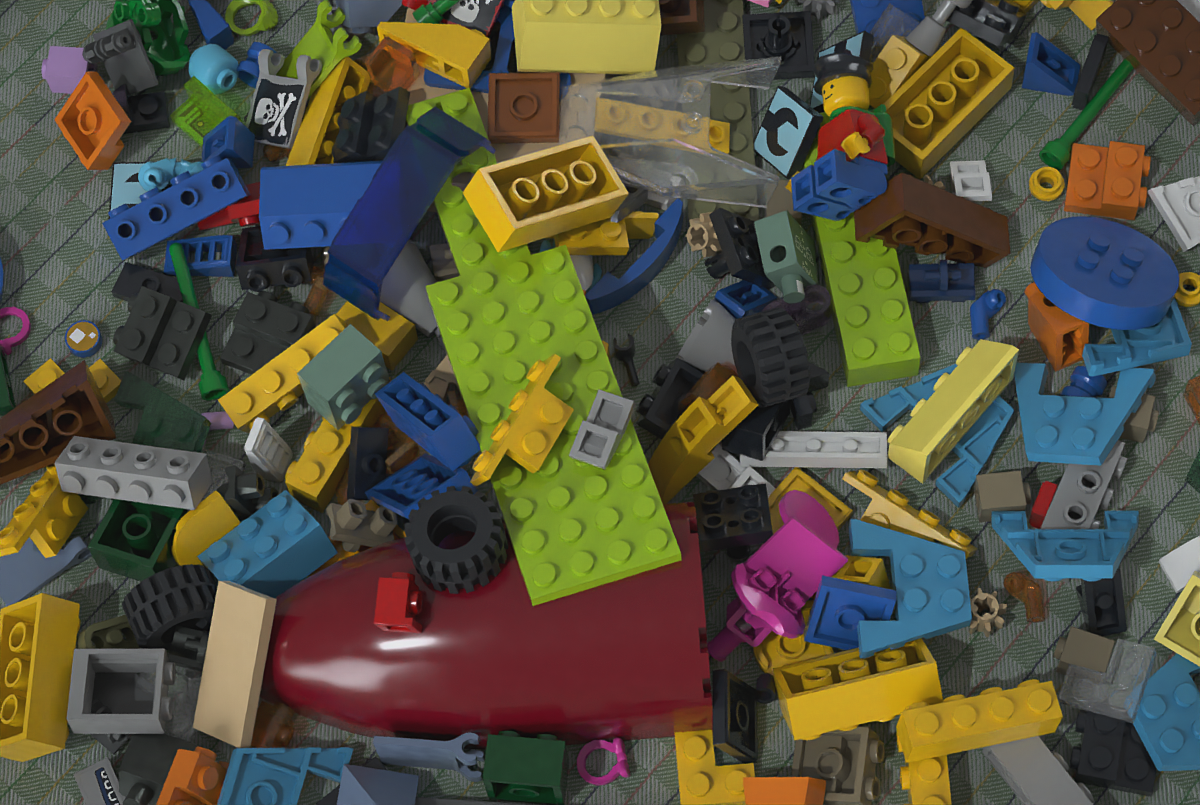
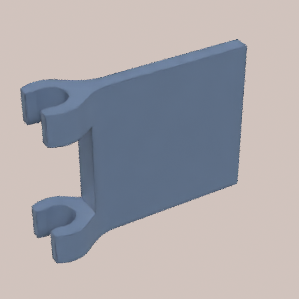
M78 536L71 540L65 548L62 547L56 556L45 558L29 537L18 553L1 556L0 597L6 606L27 599L68 568L89 559L92 554L88 549L87 542H84Z
M465 733L451 741L374 736L373 744L383 765L454 770L462 774L469 781H482V772L471 771L469 765H475L477 761H484V753L479 750L463 752L467 744H479V736L475 733Z

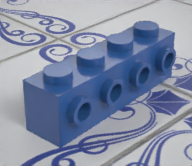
M217 155L203 162L201 166L204 170L191 176L189 171L184 172L170 180L172 187L162 192L156 187L139 196L141 203L131 208L125 203L108 212L110 219L102 224L122 260L129 259L227 208V206L250 196L251 194L232 158L222 160L221 156Z
M405 372L375 393L395 426L451 471L468 464L473 459V456L480 451V444L475 438L479 432L473 422L466 415L462 417L453 405L450 404L448 406L438 394L434 395L423 383L419 384Z

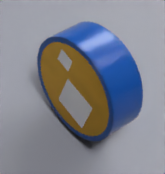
M87 320L73 323L65 334L67 347L77 357H90L97 353L102 346L103 339L98 327L93 322Z

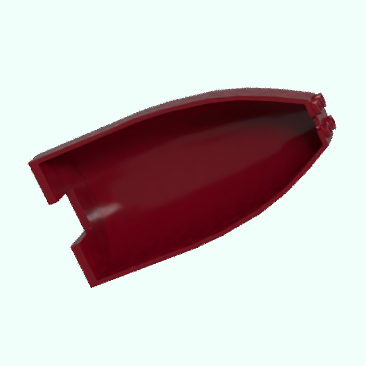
M694 501L663 504L681 552V561L532 606L503 517H501L508 540V549L505 550L507 554L505 564L499 563L501 571L496 577L493 575L488 576L490 583L484 587L478 583L473 586L475 591L466 593L465 588H461L458 594H450L447 587L441 592L434 589L432 583L427 585L415 569L406 546V537L382 543L342 559L293 585L275 597L277 601L260 698L303 717L374 738V736L451 741L465 733L477 734L480 739L479 744H467L464 749H486L488 734L498 735L499 731H514L520 733L521 737L536 738L538 734H551L559 737L560 741H565L566 745L587 744L593 740L613 742L615 738L628 741L675 737V732L711 729L713 732L706 616ZM464 530L453 532L447 535L438 547L442 549L460 548L466 545L475 533ZM394 572L415 575V584L419 586V591L422 592L423 596L421 613L416 614L415 618L422 625V633L383 631L374 624L379 577L392 578V573Z

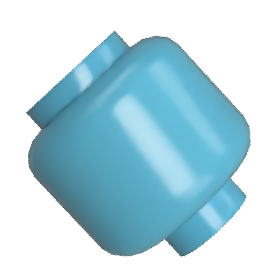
M208 44L199 47L192 53L189 59L188 72L190 78L205 91L218 95L225 93L235 85L239 76V71L236 70L239 64L237 59L219 45Z

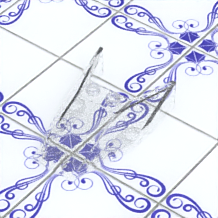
M781 56L670 67L562 86L558 145L593 135L620 179L665 197L767 208L779 183V176L711 146L709 142L711 83L769 89L781 64Z

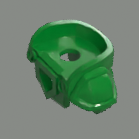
M177 0L115 1L114 11H112L106 23V29L132 19L141 35V42L148 59L154 67L155 76L176 74L187 65L191 54L188 46L184 44L189 33L185 20V6H181ZM172 13H173V23H172V21H171V19H170ZM150 30L156 34V40L152 41Z

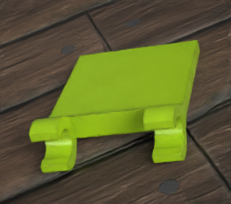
M323 0L318 5L315 23L287 56L283 66L276 73L277 76L298 79L296 62L300 55H308L311 59L320 60L322 62V70L312 82L308 99L339 61L357 53L362 46L360 39L356 35L349 42L344 43L349 35L343 27L336 30L333 35L330 29L342 24L346 15L340 7L332 15H328L333 8L328 0Z

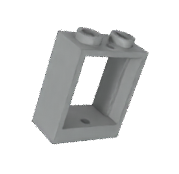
M74 649L67 710V721L73 733L164 734L166 720L172 719L173 704L172 698L168 697L169 685L175 684V663L169 661L165 649ZM95 672H156L152 714H91Z

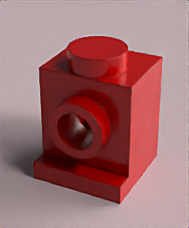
M394 572L392 573V578L379 577L374 624L383 631L422 633V625L415 618L416 614L421 613L423 596L422 592L419 591V586L415 584L414 574Z

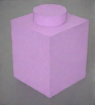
M50 46L48 59H44L42 62V77L47 80L52 93L72 94L87 71H97V63L91 64L84 60L82 55L84 48Z

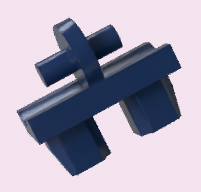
M939 260L938 264H909L910 301H915L916 303L952 301L954 303L975 300L974 263L947 264V260Z

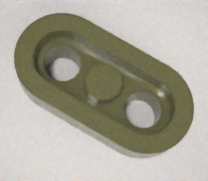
M126 615L94 623L81 631L77 638L78 649L141 648L138 646ZM122 633L125 635L126 641L123 639Z

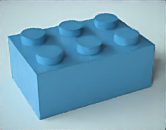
M284 490L217 542L211 544L209 548L197 557L203 566L209 569L217 586L218 581H231L275 598L302 581L338 552L321 525L287 490Z

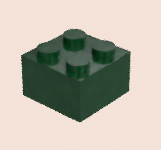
M114 499L89 543L88 549L100 569L142 582L160 571L176 566L177 562L171 552L176 532L175 527L188 510Z
M499 731L498 735L488 734L483 782L489 800L542 805H565L569 758L565 741H560L559 737L551 734H538L536 738L521 737L520 733L514 731Z

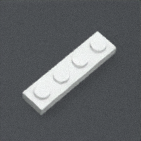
M780 431L763 461L740 454V467L887 468V432Z

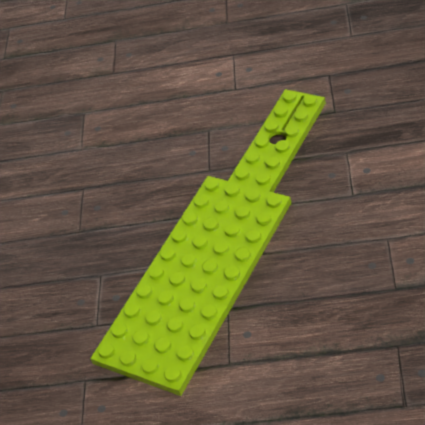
M470 88L408 105L406 124L459 274L458 277L425 286L468 417L479 432L475 437L480 444V452L482 453L484 450L488 451L494 442L490 438L493 430L501 420H507L512 412L508 408L511 400L519 390H525L530 381L526 378L527 373L539 359L543 362L554 354L561 357L544 388L574 409L537 472L532 474L504 454L490 478L532 606L681 561L679 546L631 419L606 470L569 457L582 420H587L598 389L622 397L566 245L532 255L527 244L498 253L464 197L461 188L452 186L453 178L462 172L475 174L480 168L497 164Z

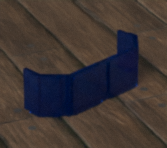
M437 107L420 116L417 122L411 126L407 125L404 131L399 134L377 169L369 187L357 201L333 239L328 250L329 260L325 266L323 285L376 320L382 318L388 321L390 316L379 310L383 279L455 165L480 147L494 154L496 149L490 145L491 141Z

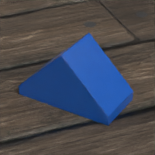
M1032 33L1022 88L1066 96L1074 95L1078 83L1080 64L1039 33Z
M228 116L203 137L201 162L220 155L222 160L232 158L237 169L252 168L255 135L236 117Z
M744 280L718 290L714 296V299L735 319L769 310L778 298L766 288Z

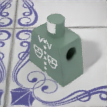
M787 210L754 221L766 276L783 293V300L786 303L801 302L805 298L804 289L813 287L818 282L814 240Z

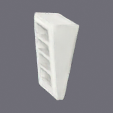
M257 417L245 443L244 450L254 472L262 475L263 479L281 483L293 457L292 450L264 418Z

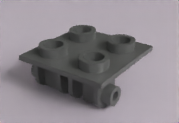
M132 19L92 35L94 42L87 44L83 49L82 55L85 61L91 64L104 62L115 90L121 85L126 84L131 95L159 84L155 76L154 67L149 61L141 42V35Z
M95 672L91 714H152L154 688L135 672ZM133 734L90 735L115 755Z

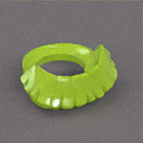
M233 0L225 12V20L229 24L231 31L240 36H252L260 31H268L277 25L279 18L277 10L269 0ZM258 5L261 8V13L257 23L248 29L238 28L234 22L237 11L245 6Z

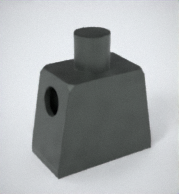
M133 734L119 769V792L122 796H125L123 805H156L177 750L194 751L196 747L202 746L167 734Z

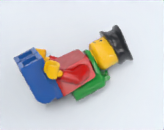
M832 53L819 57L814 64V75L818 79L814 90L822 96L823 109L830 117V122L822 126L818 132V156L814 165L808 166L801 172L797 170L785 186L792 193L794 211L840 221L850 213L869 203L872 199L883 194L887 189L885 177L888 174L887 167L893 165L896 161L892 119L886 112L884 104H881L874 110L869 109L868 89L872 84L870 73L873 70V63L851 54Z

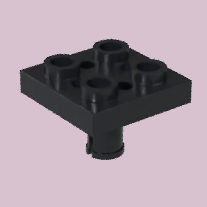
M811 11L742 15L746 78H749V81L815 77ZM782 61L784 62V64H782V65H776V64H775V62H777V63H781Z
M718 208L710 213L709 217L722 251L705 260L704 264L708 267L706 270L709 275L714 279H719L730 271L731 276L770 290L776 285L764 272L754 221L722 208Z
M766 483L693 494L700 552L727 549V555L730 558L742 559L750 554L749 545L765 543L773 536Z

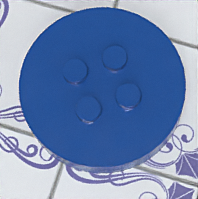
M1068 217L1051 223L1040 236L1030 266L1035 284L1044 296L1058 308L1087 323L1116 330L1143 329L1160 322L1167 314L1179 286V274L1173 260L1157 243L1128 226L1096 217Z

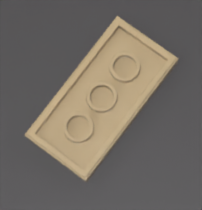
M218 581L193 728L237 748H250L277 599L231 581Z

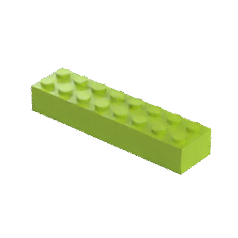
M825 112L819 113L824 117L820 128L830 122V117ZM818 132L801 171L810 165H814L817 159ZM854 212L840 221L810 215L847 387L917 376L921 357L896 249L883 246V240L870 237L868 243L856 241Z

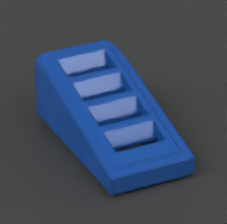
M187 0L207 45L217 44L226 50L234 44V37L229 24L207 0Z
M217 235L167 241L164 264L165 275L176 276L169 248L171 244L177 242L183 246L191 276L234 277L238 246L234 235ZM190 252H196L195 261L189 263ZM203 252H209L208 261H202ZM216 252H222L220 260H215Z

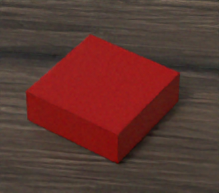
M1046 480L1042 483L1031 511L1030 526L1037 529L1041 528L1056 493L1057 484Z

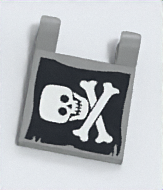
M262 49L258 56L260 74L245 126L255 135V143L292 149L301 125L312 82L320 74L322 62L318 59H311L308 55H300L296 62L298 79L275 76L283 66L284 57L282 54L273 53L270 49Z

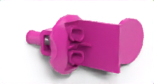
M792 490L781 498L779 511L784 525L745 563L737 564L733 568L731 578L738 597L727 605L726 626L707 643L709 654L717 661L723 662L742 642H747L752 647H757L771 630L778 635L791 639L800 637L804 633L806 626L801 608L817 592L822 575L832 577L848 562V558L837 550L840 541L839 532L834 520L815 498L805 492Z

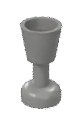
M943 0L932 17L926 16L905 39L931 57L936 53L945 34L946 27L943 25L955 7L967 8L973 0Z

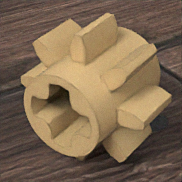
M712 212L701 213L700 218L690 219L689 223L691 226L687 234H685L689 245L692 247L691 251L702 250L703 257L714 256L716 252L722 251L709 214Z
M977 588L976 596L973 599L970 598L972 613L970 634L979 631L984 632V635L989 637L993 626L1000 629L1003 628L1005 621L998 615L1006 613L1007 604H998L996 599L997 591L988 594L983 593L981 588ZM983 609L990 611L983 616L977 614V612H982Z

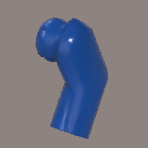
M993 289L983 293L970 306L973 339L980 340L990 337L989 319L1000 311L1001 307L1006 303L1005 294L1001 290Z

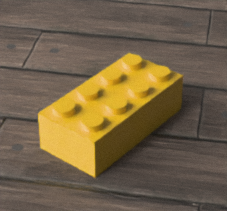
M960 28L884 103L886 112L892 119L895 160L917 178L921 179L1011 89L1015 67L969 32Z
M593 135L480 168L463 191L464 197L498 253L610 218L629 194Z
M40 593L0 610V757L25 762L65 749V743L69 736L67 710L73 654L76 648L77 633L80 629L79 603Z
M922 638L907 642L903 647L891 650L887 648L875 652L874 656L868 658L859 657L858 647L772 669L780 709L794 740H814L823 733L835 730L850 731L857 728L859 724L872 721H890L896 715H900L911 704L926 702L929 706L942 703L943 701L937 664Z

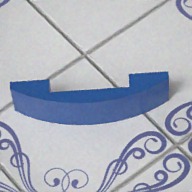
M677 198L655 221V238L657 240L619 279L607 272L588 291L585 297L592 315L604 312L627 301L647 286L662 270L673 253L682 230L684 215L683 202Z

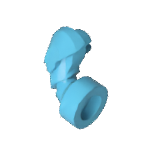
M165 158L154 163L149 161L140 168L138 180L144 190L150 191L158 187L159 191L162 192V189L170 184V180L187 171L193 176L204 170L201 166L203 162L191 163L181 159V162H176V158Z

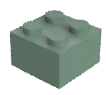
M351 324L297 373L308 404L337 430L343 425L355 421L360 415L362 408L371 399H377L375 393L390 382L381 350Z

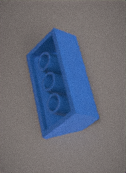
M402 159L262 167L260 170L259 221L264 250L405 242L411 224Z
M425 453L366 491L365 494L368 499L409 519L408 515L411 510L419 509L417 502L423 497L429 500L432 498L431 492L435 490L444 493L447 492V487L455 486L456 491H461L462 487L465 486L472 489L473 495L478 490L470 483L471 478L466 470L458 467L451 471L434 456Z

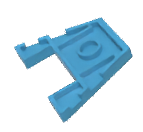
M1173 298L1167 314L1160 322L1137 330L1111 329L1116 344H1085L1082 356L1088 375L1098 376L1187 356L1190 353L1192 343L1176 299Z
M1016 362L1014 377L1028 461L1101 466L1123 433L1124 423L1132 412L1136 413L1141 405V397L1146 389L1152 388L1156 381L1154 369L1129 368L1121 370L1114 398L1043 395L1048 376L1046 364Z
M954 364L921 378V381L902 388L900 386L889 391V394L875 400L873 398L865 400L860 404V411L883 432L909 409L913 410L922 398L928 400L935 392L933 387L937 380L945 372L950 375L958 365ZM1000 395L952 449L960 460L936 479L935 485L958 508L965 501L975 483L976 475H980L1014 415V409Z
M992 511L991 525L1035 579L1060 581L1064 578H1081L1086 581H1098L1102 578L1114 577L1138 528L1139 511H1104L1105 529H1028L1026 511Z
M850 519L848 528L851 556H889L893 590H896V621L859 620L857 633L860 658L874 656L875 652L887 648L893 650L903 647L905 643L924 637L926 640L970 626L972 613L965 551L861 520Z
M1179 654L1173 656L1122 703L1127 708V714L1158 771L1200 770V692L1191 678V675L1200 672V667Z
M353 748L234 749L217 805H297L306 772L340 783L343 765L350 763Z

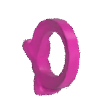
M16 307L0 309V319L8 315H14L19 317L23 323L21 331L16 336L4 339L3 341L0 340V347L6 355L11 354L12 347L23 343L31 331V323L27 314Z
M615 738L613 743L605 740H593L587 743L580 750L577 757L579 775L587 783L595 786L609 784L619 775L624 778L631 776L624 741L621 738ZM597 749L608 750L616 753L617 764L603 777L591 776L586 769L588 756Z

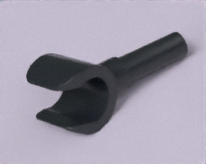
M628 334L629 346L619 347L616 338H614L613 347L616 358L623 361L630 384L634 387L639 385L640 382L633 359L636 353L634 338Z
M764 673L757 678L755 688L757 690L755 695L757 702L767 704L774 701L777 690L773 675Z

